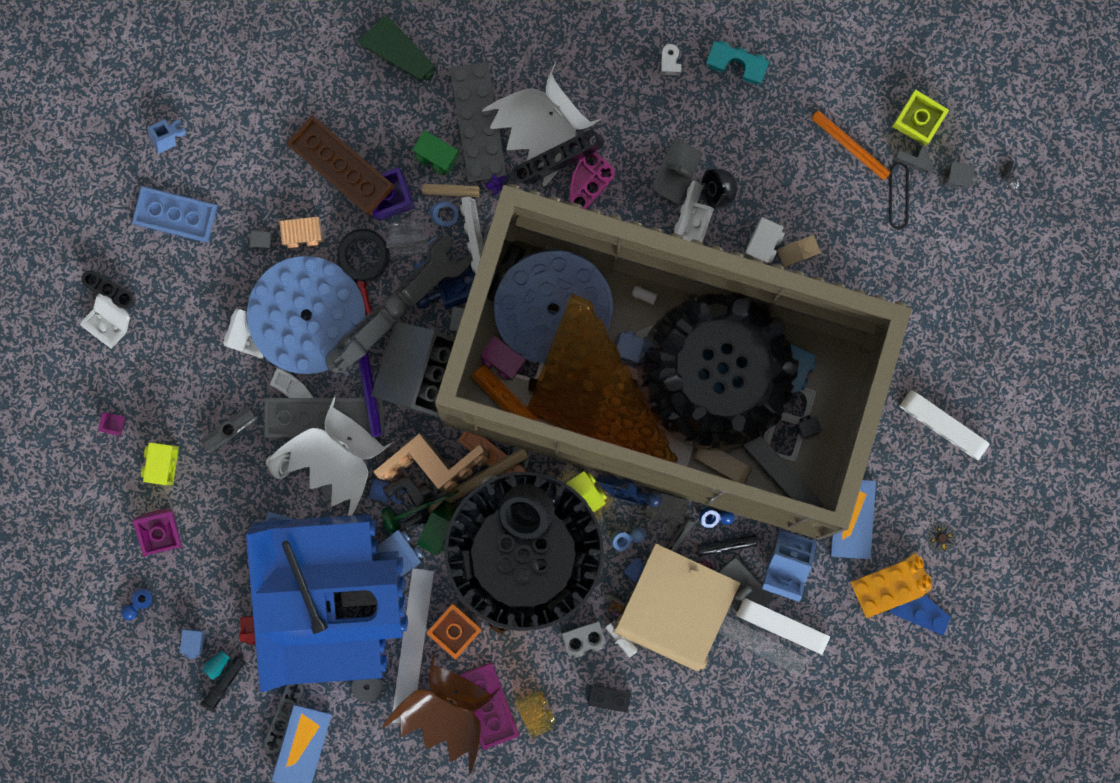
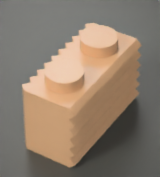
M319 217L279 221L282 245L287 246V249L299 248V244H306L307 247L318 246V242H323Z

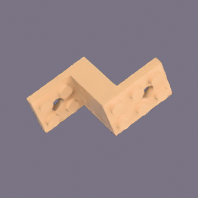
M418 434L378 467L374 473L382 480L387 481L389 479L391 481L399 475V470L403 467H409L414 462L413 459H415L439 490L451 492L458 486V481L473 474L472 470L476 466L481 467L489 460L487 457L491 454L486 448L478 445L451 468L430 441L423 435Z

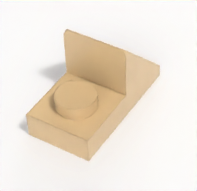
M814 235L777 249L784 267L821 253Z

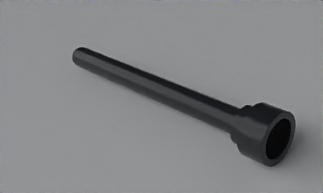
M285 540L282 542V547L311 616V630L313 634L328 629L327 623L322 617H319L289 541Z

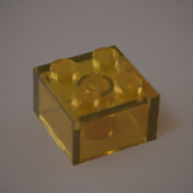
M537 689L515 699V705L532 739L553 729L554 722H556L551 709L547 710L545 707L547 701L542 691L538 693Z

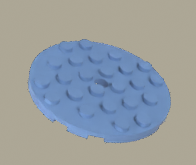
M559 249L537 251L514 263L499 282L494 300L495 322L506 344L523 358L534 363L539 362L551 365V363L569 364L582 359L594 351L595 347L608 333L613 314L611 290L602 272L585 257L571 251ZM551 303H556L559 309L556 312H551L548 310V306Z
M311 256L289 258L268 269L255 284L247 305L248 329L257 349L275 366L297 374H314L329 370L325 363L328 352L333 350L341 338L353 330L365 318L363 298L354 280L338 265L328 260ZM303 310L311 312L312 317L310 320L305 321L301 318Z

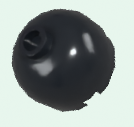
M710 169L704 173L701 183H705V190L701 191L707 206L714 208L728 206L735 199L738 190V184L732 173L725 169Z

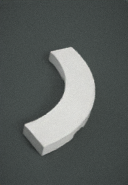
M277 367L270 386L278 389L288 398H314L297 378Z

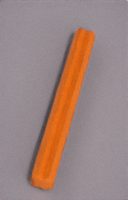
M816 111L812 116V120L881 179L885 180L890 175V170L824 114Z

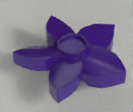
M492 174V181L487 182L485 187L492 189L494 196H496L500 191L499 189L502 190L503 185H505L503 183L506 181L507 176H502L498 179L496 175Z

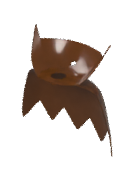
M433 653L429 673L431 690H417L398 705L381 728L386 727L399 717H401V737L422 727L426 749L447 740L450 762L468 752L469 773H471L476 761L481 735V722L474 712L484 707L500 688L489 694L464 677L434 666Z

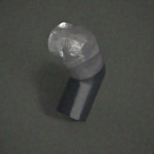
M1007 161L1001 178L1005 186L1009 190L1014 191L1020 185L1013 175L1017 164Z

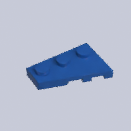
M926 595L888 611V613L941 635H944L951 619L949 615Z

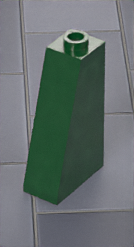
M388 15L383 17L358 40L362 48L420 82L424 79L428 81L435 74L433 63Z

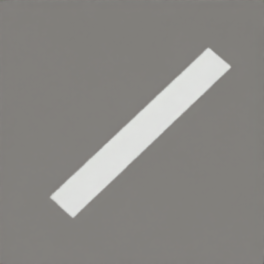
M412 569L406 612L408 626L407 631L403 634L393 711L418 689L434 571ZM401 717L395 719L392 723L401 724Z

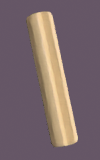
M422 185V194L479 197L480 192L478 186Z

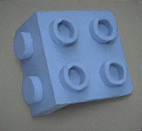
M399 529L378 544L377 552L399 551V557H403L401 576H403L422 562L421 557L423 555L417 547L413 548L409 543L411 538L406 531L402 532Z

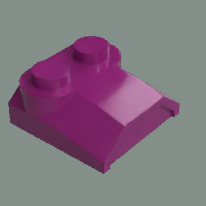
M172 509L156 510L133 518L143 557L162 551L182 548L175 521L176 516Z

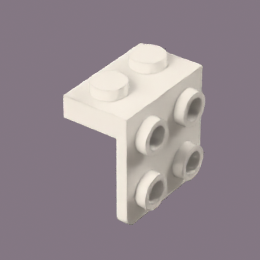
M98 294L95 299L94 309L82 320L80 326L112 349L126 334L130 317L125 309L118 308L109 297Z
M236 308L231 316V322L224 337V346L263 358V355L251 338L247 324V312Z

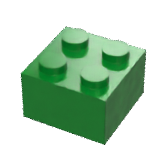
M425 130L412 149L417 162L424 166L426 164L431 165L432 170L441 176L443 173L447 176L449 175L460 156L457 149Z

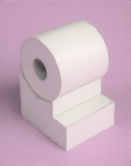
M668 44L663 48L661 75H681V64H676L679 49L673 44Z

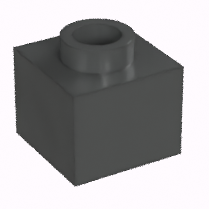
M256 228V231H251L250 247L272 250L273 234L268 232L267 228Z

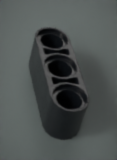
M92 270L83 273L81 280L85 287L97 294L109 297L119 307L130 309L136 304V297L133 293ZM91 275L96 276V282L93 285L88 283V278ZM112 285L113 292L106 295L105 287ZM124 295H129L130 302L126 305H123L121 300Z

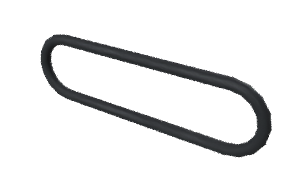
M898 162L890 168L889 222L892 228L902 230L906 228L909 221V170L905 164ZM898 165L906 169V221L902 227H896L892 223V172L894 167Z

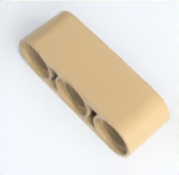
M697 449L693 456L694 459L738 483L744 484L752 471L751 467L722 450Z

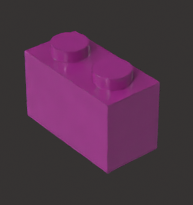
M495 336L480 354V358L483 359L481 362L490 369L492 366L497 369V374L504 380L509 378L512 381L526 363V359Z

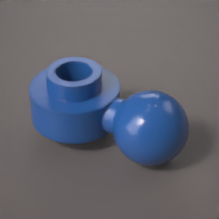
M706 507L700 511L699 520L706 528L714 527L719 521L724 525H729L734 521V513L724 510L718 513L715 508Z
M145 589L135 591L132 596L133 603L122 608V617L125 620H133L137 615L138 608L145 609L149 607L152 603L151 593ZM140 595L146 597L145 602H139L138 598Z

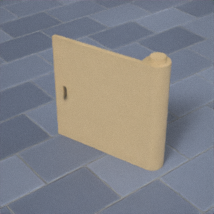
M655 543L626 608L614 625L613 633L697 672L700 669L703 670L708 662L706 657L739 588L740 582Z

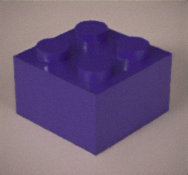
M398 167L381 173L395 188L374 209V217L381 221L416 208L404 172Z

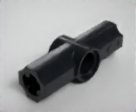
M510 243L497 269L486 298L494 302L497 287L502 279L500 272L504 269L508 270L514 263L523 258L526 250Z

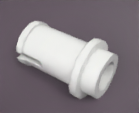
M635 285L631 296L635 300L638 298L653 305L657 293L642 288V285Z

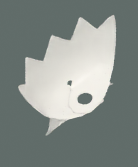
M555 64L547 80L546 93L533 88L508 95L482 110L483 112L499 109L490 129L512 127L507 150L529 149L527 160L575 137L576 129L588 128L602 120L590 122L571 103L554 80L552 72ZM561 153L556 155V162L560 161ZM541 162L538 168L544 167V162ZM558 171L544 177L542 186H546Z
M334 396L326 415L325 431L311 428L300 433L279 448L270 459L291 452L288 472L310 467V489L332 484L331 506L351 499L349 516L353 515L365 488L368 470L363 460L378 455L394 442L383 447L364 428L333 408Z

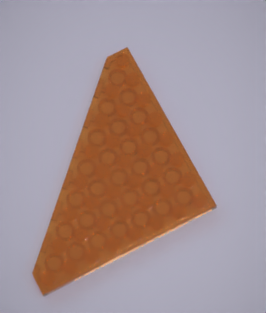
M572 293L527 410L534 416L562 429L676 463L678 460L676 454L670 450L665 434L659 430L656 418L651 409H648L644 403L645 398L639 387H636L633 383V376L626 364L622 363L619 357L620 353L614 342L610 341L607 336V329L601 318H597L592 302Z

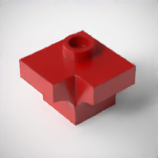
M253 616L241 617L240 642H247V645L256 644Z

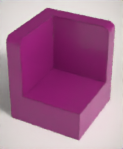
M102 412L98 431L122 436L126 417Z

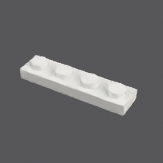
M468 196L461 198L462 204L460 208L462 215L465 216L466 223H464V229L469 237L468 250L472 253L473 258L471 266L476 274L484 245L476 203L473 198Z

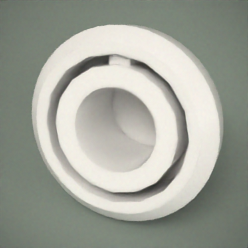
M285 453L273 459H270L271 456H269L266 460V466L269 467L270 473L277 479L285 478L289 474L290 454Z

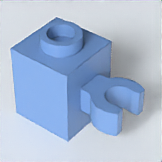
M164 119L147 127L149 140L158 154L176 146L175 136L181 137L186 134L185 128L176 129L181 126L180 120L174 121L169 126Z

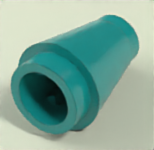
M221 650L220 653L204 664L202 671L214 680L216 677H219L230 657Z

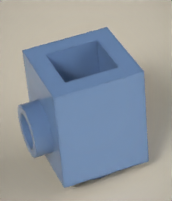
M183 629L180 653L185 654L186 658H197V655H201L203 653L205 630Z

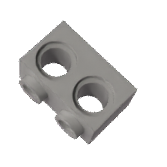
M599 620L561 633L568 655H573L574 658L585 655L584 651L592 649V652L604 649L603 645L606 644ZM591 632L599 634L600 637L597 642L589 641L588 635ZM578 638L581 641L580 647L572 648L569 645L570 640Z

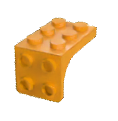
M917 553L898 563L850 582L866 618L921 598L932 589V579L926 574L923 559Z

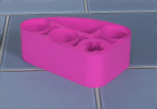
M594 152L580 159L572 176L570 202L574 203L578 198L583 199L585 205L582 209L585 210L614 179L615 171L613 167L598 153ZM590 156L597 160V163L593 166H589L586 163V159ZM601 171H610L609 178L607 176L602 177ZM588 185H597L598 191L590 193L587 190Z

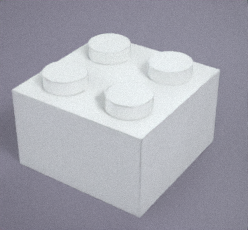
M762 217L747 246L744 258L750 260L758 258L764 260V264H770L777 252L774 250L775 245L778 246L785 233L782 232L784 227Z

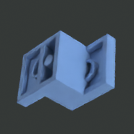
M779 529L774 550L767 563L762 589L800 602L805 581L813 565L817 542Z

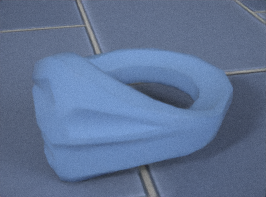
M448 201L435 203L429 211L432 221L442 227L452 226L459 217L456 206ZM440 208H452L454 217L450 222H444L438 217Z

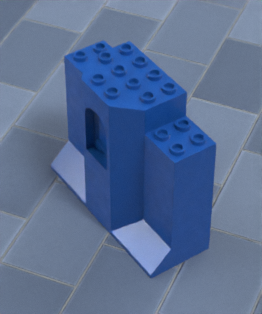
M372 514L252 523L246 534L260 692L291 684L382 678L383 672H386L387 654L383 655L386 639L403 638L404 632L407 631L408 616L404 615L405 607L407 606L406 595H403L405 578L401 576L403 557H399V551L377 552L378 540L374 539L377 525L376 519L372 520ZM285 540L289 541L319 617H322L327 623L328 629L313 634L311 630V616L282 547V542ZM367 590L374 594L377 608L373 615L369 617L336 619L334 592ZM326 601H330L331 611L327 612Z

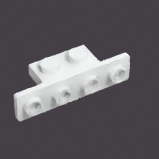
M694 180L687 189V197L681 207V215L679 221L675 224L674 233L683 236V239L687 241L695 239L703 242L714 209L697 203L703 186Z

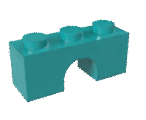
M719 40L718 42L714 41L705 67L723 73L728 63L733 61L739 62L744 68L742 80L760 86L769 61L762 55L755 54L753 56L748 54V51L743 48L737 47L734 49L729 47L728 43Z

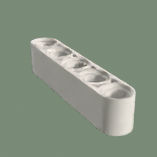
M913 390L909 391L900 404L904 411L978 461L990 445L986 440Z
M746 598L743 599L736 616L819 654H823L830 639V636Z

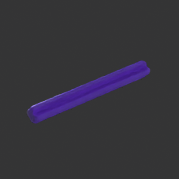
M367 350V353L358 361L371 436L379 437L382 435L377 401L376 398L371 397L374 384Z

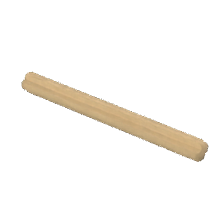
M521 448L458 485L454 490L459 489V493L445 500L452 503L481 485L485 477L491 475L498 476L528 458L527 451ZM442 501L430 505V507H428L429 514H431L432 511Z

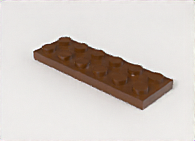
M313 115L286 142L289 148L368 216L395 188L390 181Z

